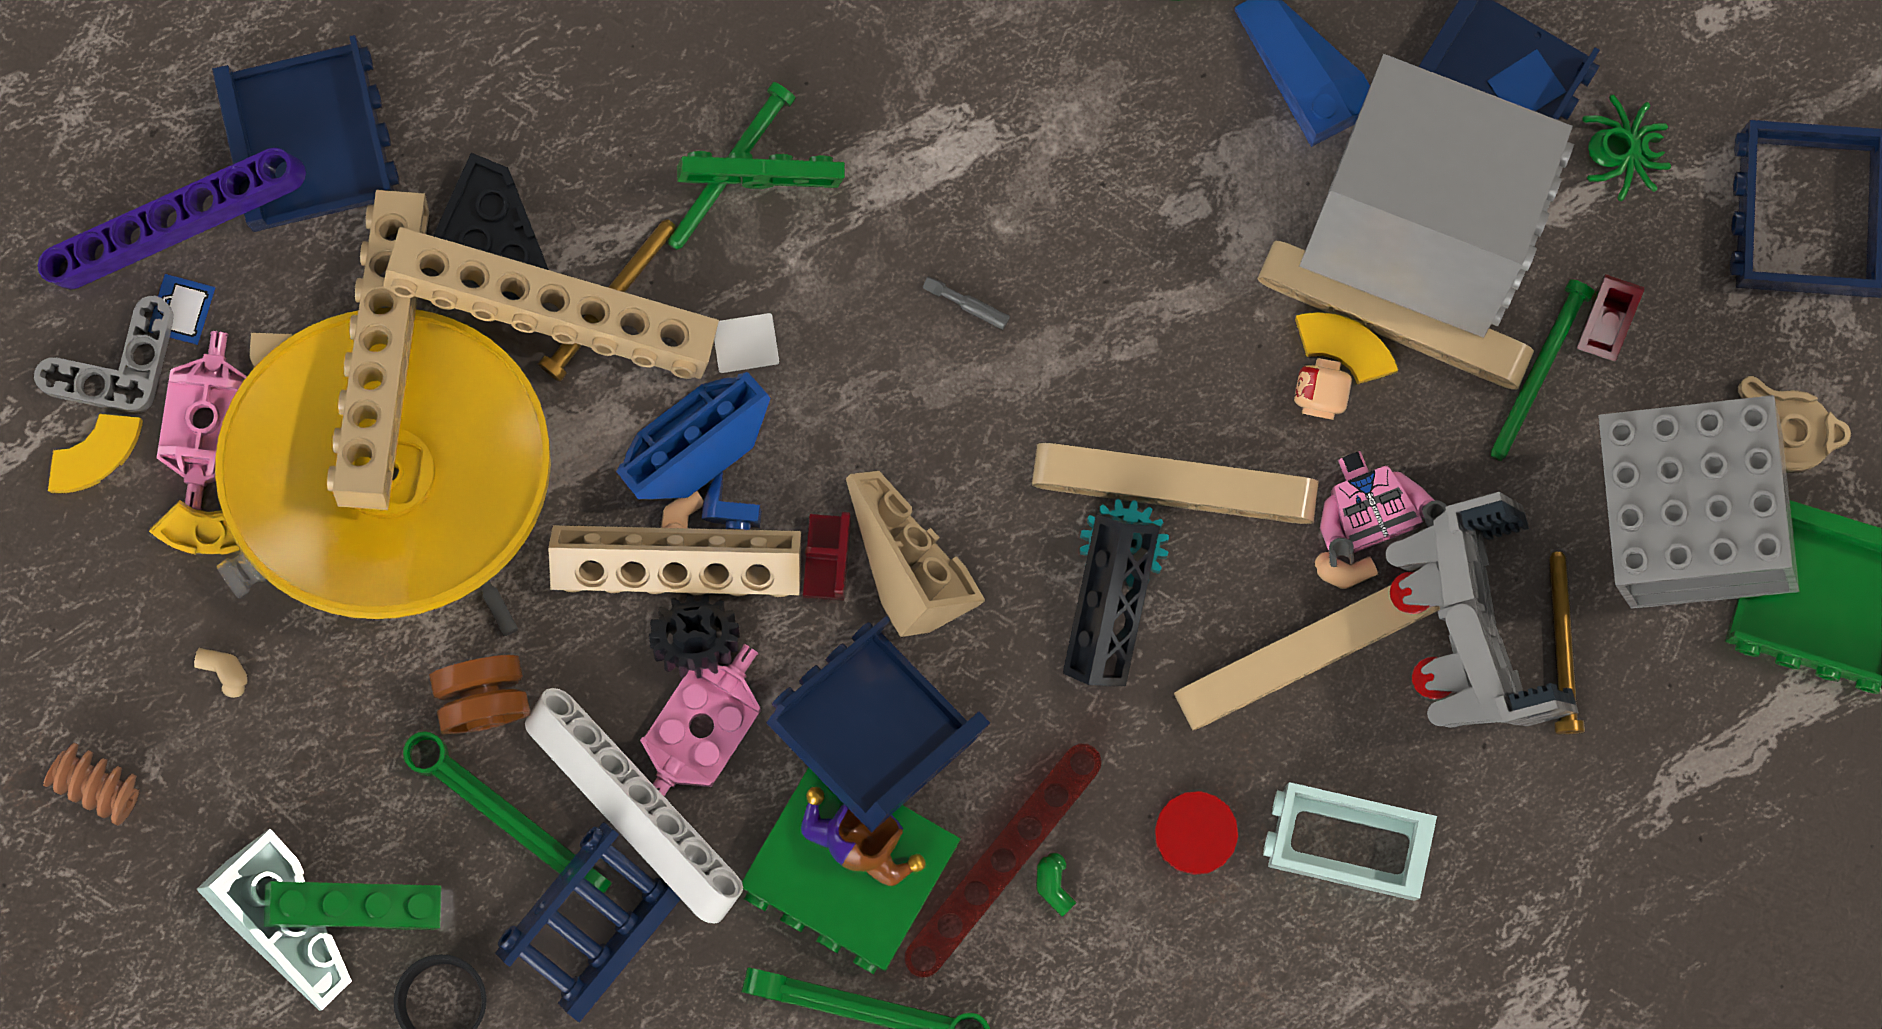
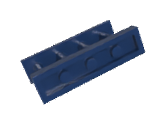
M604 822L599 828L593 827L586 833L580 842V851L517 927L511 926L504 932L498 942L499 948L495 952L509 967L520 957L562 991V998L558 1004L577 1022L584 1018L681 900L662 878L652 879L611 845L619 834ZM600 858L643 892V900L633 912L631 910L628 912L623 910L584 878ZM572 891L576 892L616 925V933L607 944L602 943L599 945L557 911ZM545 924L589 958L588 967L579 977L575 976L572 978L530 944Z

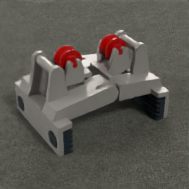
M1501 492L1446 506V511L1433 521V526L1403 540L1396 541L1387 547L1386 559L1391 565L1401 567L1407 571L1417 570L1415 572H1404L1394 579L1390 587V599L1393 605L1398 610L1408 614H1420L1428 608L1439 606V619L1446 621L1450 632L1449 639L1453 654L1439 658L1427 657L1414 667L1412 673V683L1416 691L1424 697L1442 699L1451 692L1457 693L1446 699L1436 701L1429 706L1427 714L1432 724L1452 728L1461 725L1501 722L1527 727L1579 713L1571 688H1563V691L1557 690L1555 684L1550 683L1546 684V687L1538 686L1537 689L1531 688L1527 689L1528 692L1523 691L1518 670L1513 671L1503 640L1496 627L1486 566H1489V561L1484 546V538L1491 540L1494 539L1493 535L1499 538L1502 537V533L1510 535L1511 530L1517 533L1520 532V528L1528 530L1529 526L1523 505Z

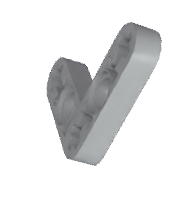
M158 296L144 297L136 304L119 370L61 358H47L42 360L34 371L36 385L45 394L55 398L132 414L146 411L151 407L155 398L173 325L174 314L172 308ZM155 306H158V310L164 315L162 320L155 319L151 330L155 335H159L158 340L148 335H138L140 330L148 334L150 321L144 317L145 312H152ZM142 344H149L155 350L153 360L146 365H138L133 359L135 349ZM58 368V371L63 376L74 379V392H70L73 386L67 382L56 381L54 387H51V383L45 379L46 374H52ZM93 375L102 376L105 380L103 392L97 396L86 395L84 391L86 379ZM114 379H119L116 385L121 389L133 390L135 384H138V388L144 393L143 397L135 398L133 404H130L128 397L114 392ZM114 393V401H110Z

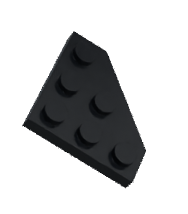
M471 152L433 237L549 270L509 168ZM473 280L461 281L476 288L480 287ZM502 292V295L509 300L520 299L513 292Z

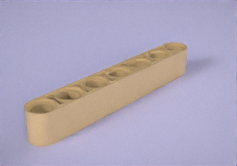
M1273 242L1257 278L1266 287L1324 312L1350 318L1376 334L1504 388L1513 390L1519 388L1534 353V350L1528 345L1490 328L1484 338L1299 267L1305 250L1285 242Z
M1053 443L1037 444L1032 486L1045 490L1125 501L1136 500L1140 503L1298 524L1314 523L1319 484L1315 479Z
M1390 585L1176 691L1174 695L1192 731L1435 613L1440 610V607L1428 608L1420 614L1402 612L1393 605L1390 599Z

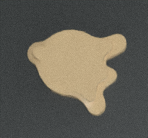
M1754 376L1746 377L1738 386V393L1742 399L1774 395L1782 427L1787 473L1804 472L1812 469L1821 463L1833 450L1842 448L1850 440L1851 431L1849 426L1845 422L1836 419L1831 412L1828 413L1824 406L1817 401L1818 398L1816 396L1795 390L1776 391L1766 386Z

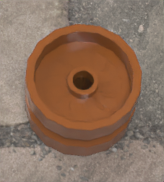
M498 655L450 665L429 674L434 697L440 700H454L444 704L437 710L441 734L483 731L521 720L530 715L526 692L519 689H507L518 684L523 679L518 655Z

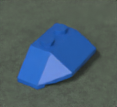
M748 372L738 374L737 377L723 378L701 384L636 434L626 452L624 462L619 465L616 472L638 499L688 498L754 447L770 402V397Z

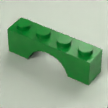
M270 881L265 884L264 927H372L399 930H435L440 928L441 885Z

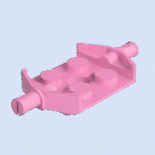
M211 331L208 354H204L201 359L170 370L157 451V459L182 476L184 483L188 484L185 504L196 510L202 509L204 487L216 481L215 456L220 429L233 397L247 377L226 362L224 356L229 334L224 332L218 333L217 331ZM200 408H210L214 413L213 422L203 429L194 427L192 420L194 413Z
M742 645V648L731 664L728 666L718 665V673L716 674L707 668L703 669L702 678H697L695 671L689 670L646 736L641 738V743L658 771L653 785L657 790L660 789L659 792L663 796L666 795L671 786L675 787L676 784L712 787L761 712L759 704L745 681V672L756 655H758V652L754 649L750 650L748 645ZM700 715L710 717L714 723L712 733L705 738H697L690 731L692 720Z

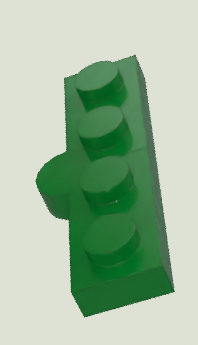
M693 151L689 152L688 156L681 157L677 165V182L740 184L742 177V186L749 189H766L773 186L838 188L845 178V162H833V157L825 155L812 156L809 158V161L793 160V156L788 154L770 155L769 159H753V155L750 153L737 152L729 154L728 158L712 157L711 152Z

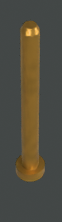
M1553 552L1549 560L1558 688L1560 691H1563V688H1571L1576 701L1566 556L1563 552ZM1577 714L1561 717V721L1555 722L1556 734L1585 732L1584 721L1578 720Z

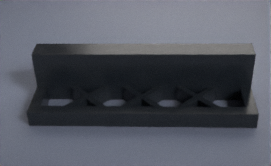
M1096 513L1063 674L1087 685L1126 686L1160 526L1153 523L1125 521L1110 514ZM1133 533H1144L1141 548L1132 555L1130 547ZM1132 573L1134 577L1132 589L1124 595L1121 590L1123 580ZM1123 613L1126 618L1124 628L1115 636L1113 632L1114 622ZM1115 653L1117 661L1114 675L1104 674L1106 660Z

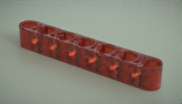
M1080 743L1074 745L1065 753L909 945L905 952V964L907 970L913 976L927 979L939 972L1094 781L1101 768V757L1093 746ZM1082 753L1090 756L1094 764L1093 770L1086 775L1075 773L1070 765V760L1074 755ZM1054 785L1062 787L1067 793V802L1061 807L1048 805L1044 799V792L1048 787ZM1025 818L1037 820L1041 826L1040 836L1033 840L1022 838L1017 829L1021 820ZM1000 850L1009 851L1015 859L1013 869L1005 873L995 870L991 864V857L995 852ZM978 882L986 886L989 897L985 903L972 905L966 900L964 892L971 883ZM946 915L958 917L963 926L961 933L954 938L942 936L938 930V923L941 918ZM925 947L934 952L936 962L930 970L919 971L912 965V955L918 948Z

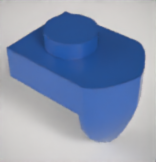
M723 472L714 477L703 502L702 520L716 524H726L725 529L750 530V527L760 528L762 513L760 505L723 502Z

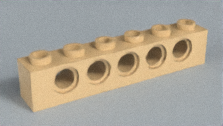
M553 525L548 548L550 590H564L567 592L588 590L606 591L608 593L632 591L650 594L675 592L689 593L691 595L719 593L733 596L762 594L774 597L799 595L801 531ZM631 561H634V562H638V563H640V564H632V563H630V562H631ZM672 562H676V563H680V564H682V565H673V564H671V563H672ZM718 563V564H721V565H723V566H715V565H712V564ZM755 564H760V565H763L764 567H756V566H754V565H755Z

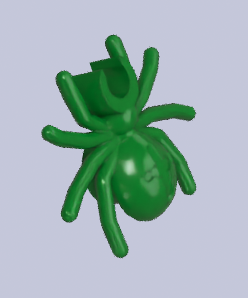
M1611 94L1609 100L1616 108L1623 128L1619 122L1600 115H1585L1582 117V121L1586 123L1599 122L1613 127V129H1604L1595 133L1589 141L1588 150L1590 157L1598 165L1603 167L1618 166V168L1605 174L1588 175L1587 180L1589 182L1607 181L1621 175L1627 166L1623 187L1617 197L1618 201H1623L1630 189L1634 166L1645 185L1654 192L1657 191L1658 187L1650 180L1642 165L1648 169L1669 170L1671 168L1669 162H1654L1665 152L1655 153L1648 146L1649 142L1659 143L1664 138L1661 134L1653 131H1665L1668 129V125L1666 123L1644 125L1639 129L1645 113L1651 106L1649 102H1645L1638 110L1630 128V122L1622 104L1615 95Z

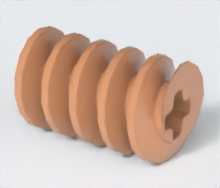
M76 743L71 744L55 759L47 772L43 786L48 787L53 784L54 792L60 795L68 792L67 795L70 801L76 803L82 800L83 808L89 811L97 807L98 816L107 818L111 815L112 823L119 826L129 816L137 802L139 790L134 788L137 776L131 774L122 782L120 781L121 767L117 766L107 774L105 771L108 760L102 758L95 766H92L93 752L88 750L79 759L76 757L79 745Z

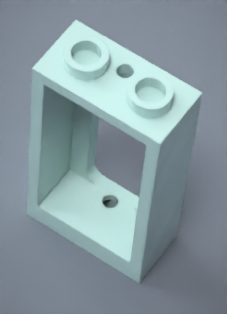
M1291 782L1285 786L1284 792L1277 790L1272 808V815L1279 816L1276 831H1268L1263 850V856L1270 857L1268 867L1413 901L1420 899L1437 816ZM1304 811L1406 835L1409 839V848L1403 872L1401 874H1392L1293 850L1291 839L1297 814Z

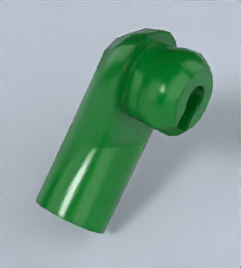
M1050 853L1047 857L1041 858L1037 865L1036 889L1039 895L1063 917L1077 902L1061 887L1062 872L1067 867L1065 858L1061 854Z

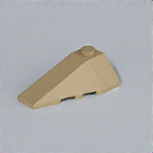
M880 471L850 474L846 478L881 604L900 637L930 633L978 607L985 601L966 566L957 556L951 560L935 543L940 537L931 528L925 531L911 516L912 506Z

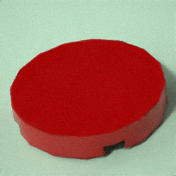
M1202 791L1183 793L1170 800L1159 813L1155 827L1156 847L1163 860L1176 871L1191 875L1209 874L1222 867L1234 853L1238 840L1237 820L1229 806L1217 796Z

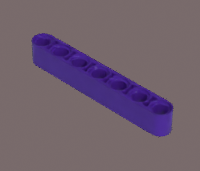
M280 148L266 149L49 247L39 257L38 272L43 279L62 288L72 290L82 287L295 191L305 180V166L301 160ZM282 162H286L285 173L281 177L276 178L277 167ZM249 178L250 185L248 190L240 195L239 188L241 183ZM213 195L211 207L203 211L205 199ZM176 211V221L172 226L167 227L169 215ZM140 227V237L135 243L131 244L133 231ZM101 244H104L102 256L95 260L96 249ZM67 260V270L62 276H60V266L64 261Z

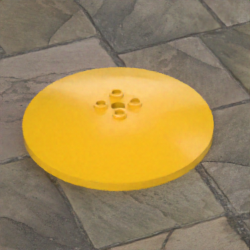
M379 308L375 311V314H386L392 308ZM416 309L394 464L399 473L392 480L388 510L338 507L333 491H328L327 477L329 467L336 466L338 453L333 451V435L335 428L342 427L343 415L339 414L338 409L340 391L347 390L349 377L344 375V360L346 352H353L354 340L350 339L349 333L351 316L358 315V311L347 312L308 326L289 337L266 355L243 381L229 405L218 436L215 456V479L218 498L230 532L244 556L264 578L290 597L313 608L352 618L386 619L421 614L459 600L481 587L494 577L525 543L539 517L549 485L551 459L546 420L540 401L530 381L516 362L501 347L479 331L455 319ZM376 344L369 351L379 352L387 345ZM371 381L364 386V389H376L381 385V382ZM365 419L358 426L367 428L372 426L376 420ZM359 457L352 465H366L371 458Z

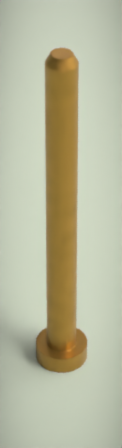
M669 219L663 220L608 288L626 292L675 230V224ZM586 314L583 317L589 323H599L598 319L592 315ZM562 343L551 358L544 356L538 365L551 377L561 382L567 374L563 368L582 345Z

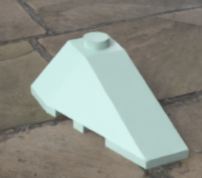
M268 829L228 859L197 890L235 931L320 1011L352 980L333 937L328 934L326 927H264L265 884L270 881L305 882L302 875L304 872L299 860L274 832Z

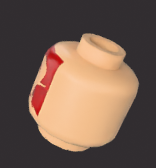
M1317 358L1315 366L1306 365L1300 369L1294 401L1298 406L1303 407L1302 414L1334 420L1335 414H1341L1346 410L1352 378L1348 373L1340 371L1341 362Z

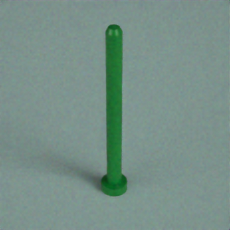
M772 82L767 89L771 96L729 154L737 152L750 153L783 105L790 107L796 97L782 85ZM707 184L670 236L669 246L679 250L685 245L727 184Z
M1569 279L1565 287V291L1569 295L1491 449V457L1498 461L1506 458L1583 302H1590L1595 293L1593 288L1583 282Z

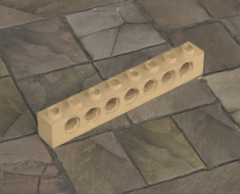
M376 190L374 205L367 206L366 229H370L369 241L362 242L360 252L361 266H365L363 278H357L355 285V301L360 303L358 315L351 316L349 329L350 339L354 340L353 352H346L344 360V375L349 377L347 390H341L339 395L338 409L339 414L343 415L342 427L335 428L333 435V451L338 453L336 466L329 467L327 477L328 491H333L338 507L388 510L418 297L404 298L394 294L390 289L383 287L385 277L380 275L387 270L395 240H386L389 235L397 234L399 227L423 234L427 233L429 208L425 193ZM381 307L392 308L386 314H375V311ZM376 344L387 345L379 352L369 351ZM371 381L381 382V385L376 389H364V386ZM365 419L376 420L370 427L361 428L358 426ZM359 457L371 458L366 465H352Z
M399 227L383 283L384 288L390 289L400 297L412 298L415 296L431 301L432 304L442 309L450 310L456 308L470 312L474 317L483 321L497 320L508 323L521 332L532 333L535 331L546 334L563 344L577 343L591 347L598 354L622 356L631 359L632 362L642 367L656 366L670 370L675 376L684 379L702 378L709 362L719 320L403 227ZM432 268L439 275L435 277L427 276L421 269ZM473 280L480 287L468 288L461 281ZM502 292H513L520 299L509 300L502 295ZM552 303L558 307L559 311H548L542 304ZM582 315H592L598 319L599 323H589L582 318ZM631 326L635 328L639 334H627L623 331L621 327ZM661 338H671L677 342L678 346H668Z

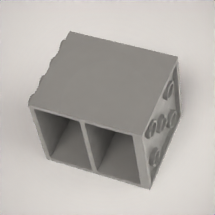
M1383 54L1299 267L1484 338L1491 324L1499 326L1505 309H1508L1515 290H1518L1525 271L1529 270L1537 250L1534 247L1538 236L1540 237L1549 217L1547 210L1550 202H1553L1562 178H1559L1563 167H1566L1574 144L1567 142L1573 126Z
M1774 395L1598 415L1615 585L1631 609L1799 592L1782 427Z

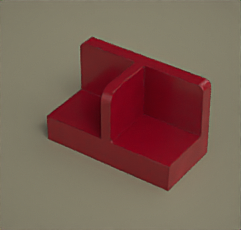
M842 512L841 516L810 514L807 547L805 548L806 562L803 598L844 601L851 528L850 512Z

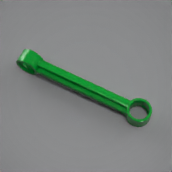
M424 731L412 735L407 740L403 749V756L409 768L420 775L435 776L560 874L575 857L576 854L451 758L447 745L437 735ZM422 740H433L440 749L437 763L427 769L416 767L412 761L414 746ZM593 867L584 877L603 893L612 884Z
M747 967L741 992L892 1029H955L956 1025L965 1019L977 1020L984 1029H990L987 1021L975 1013H964L954 1018Z

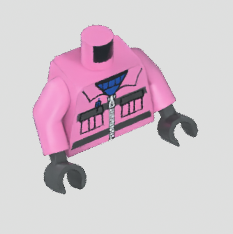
M1361 451L1339 459L1338 462L1346 481L1332 488L1331 496L1324 501L1320 530L1329 550V563L1331 567H1337V556L1339 555L1347 556L1350 559V564L1354 563V553L1417 529L1423 522L1421 516L1424 517L1427 528L1433 526V519L1446 511V504L1442 501H1435L1417 483L1401 472H1392L1388 466H1383L1369 472Z

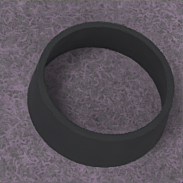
M443 954L427 956L413 963L400 977L394 993V1011L402 1029H416L408 1016L406 1007L407 993L411 983L422 971L439 964L458 966L475 979L481 992L482 1004L480 1014L470 1029H477L480 1025L486 1009V991L479 974L464 960Z

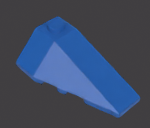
M1247 0L1234 7L1238 18L1311 147L1355 125L1370 88L1364 74L1283 0Z

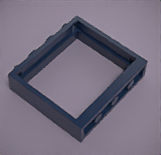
M1750 120L1741 133L1736 134L1734 146L1735 156L1740 157V172L1735 173L1733 180V195L1739 196V210L1734 211L1731 224L1732 235L1738 236L1737 251L1732 252L1730 260V274L1736 275V288L1882 298V129ZM1757 143L1870 151L1866 279L1753 271Z

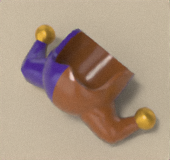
M811 787L808 790V804L804 813L801 832L807 840L829 848L831 855L841 866L852 871H865L877 881L889 886L898 884L913 871L918 872L925 868V859L920 854L910 856L906 863L899 865L893 863L890 854L903 833L902 826L893 815L886 819L872 833L845 804L839 808L832 819H821L819 805L824 800V792L819 787Z

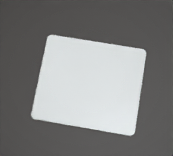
M771 313L719 321L714 342L720 373L779 364Z

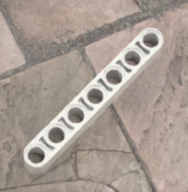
M556 688L546 689L531 710L530 715L526 718L525 727L529 735L696 916L708 923L721 922L742 894L743 885L740 878L569 694Z

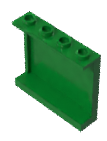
M1789 500L1799 592L1737 598L1725 642L1735 644V651L1741 654L1759 657L1761 652L1776 657L1775 663L1780 666L1799 669L1800 665L1816 669L1815 675L1822 679L1839 682L1842 677L1855 681V688L1861 691L1880 694L1882 690V528Z
M808 767L742 881L743 890L747 892L744 900L763 911H766L769 905L781 911L783 915L780 921L799 932H802L806 926L819 933L820 935L816 942L837 954L841 947L856 955L853 963L874 975L878 968L886 972L948 861L959 846L961 838L902 805L892 814L903 828V833L890 854L892 861L899 865L908 862L910 856L920 854L925 859V868L918 872L913 871L894 886L885 885L877 881L865 871L858 872L846 869L836 862L829 848L807 840L801 832V825L808 804L807 792L811 787H819L824 792V800L819 805L821 819H832L844 804Z

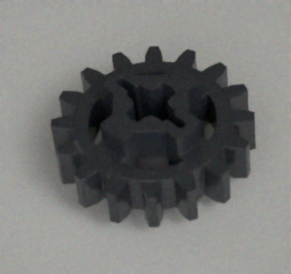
M687 594L686 602L680 603L676 598H672V608L668 610L660 607L658 609L659 619H651L649 640L650 648L654 652L655 661L664 660V667L667 672L678 667L680 677L682 678L688 674L689 670L695 671L697 678H702L703 669L707 668L716 674L718 673L717 663L722 662L729 665L731 663L730 652H738L740 633L739 624L735 623L734 611H725L724 601L721 599L713 605L710 604L708 594H704L700 601H694L693 595ZM717 627L722 632L720 639L716 635ZM669 633L673 635L672 644L667 640Z

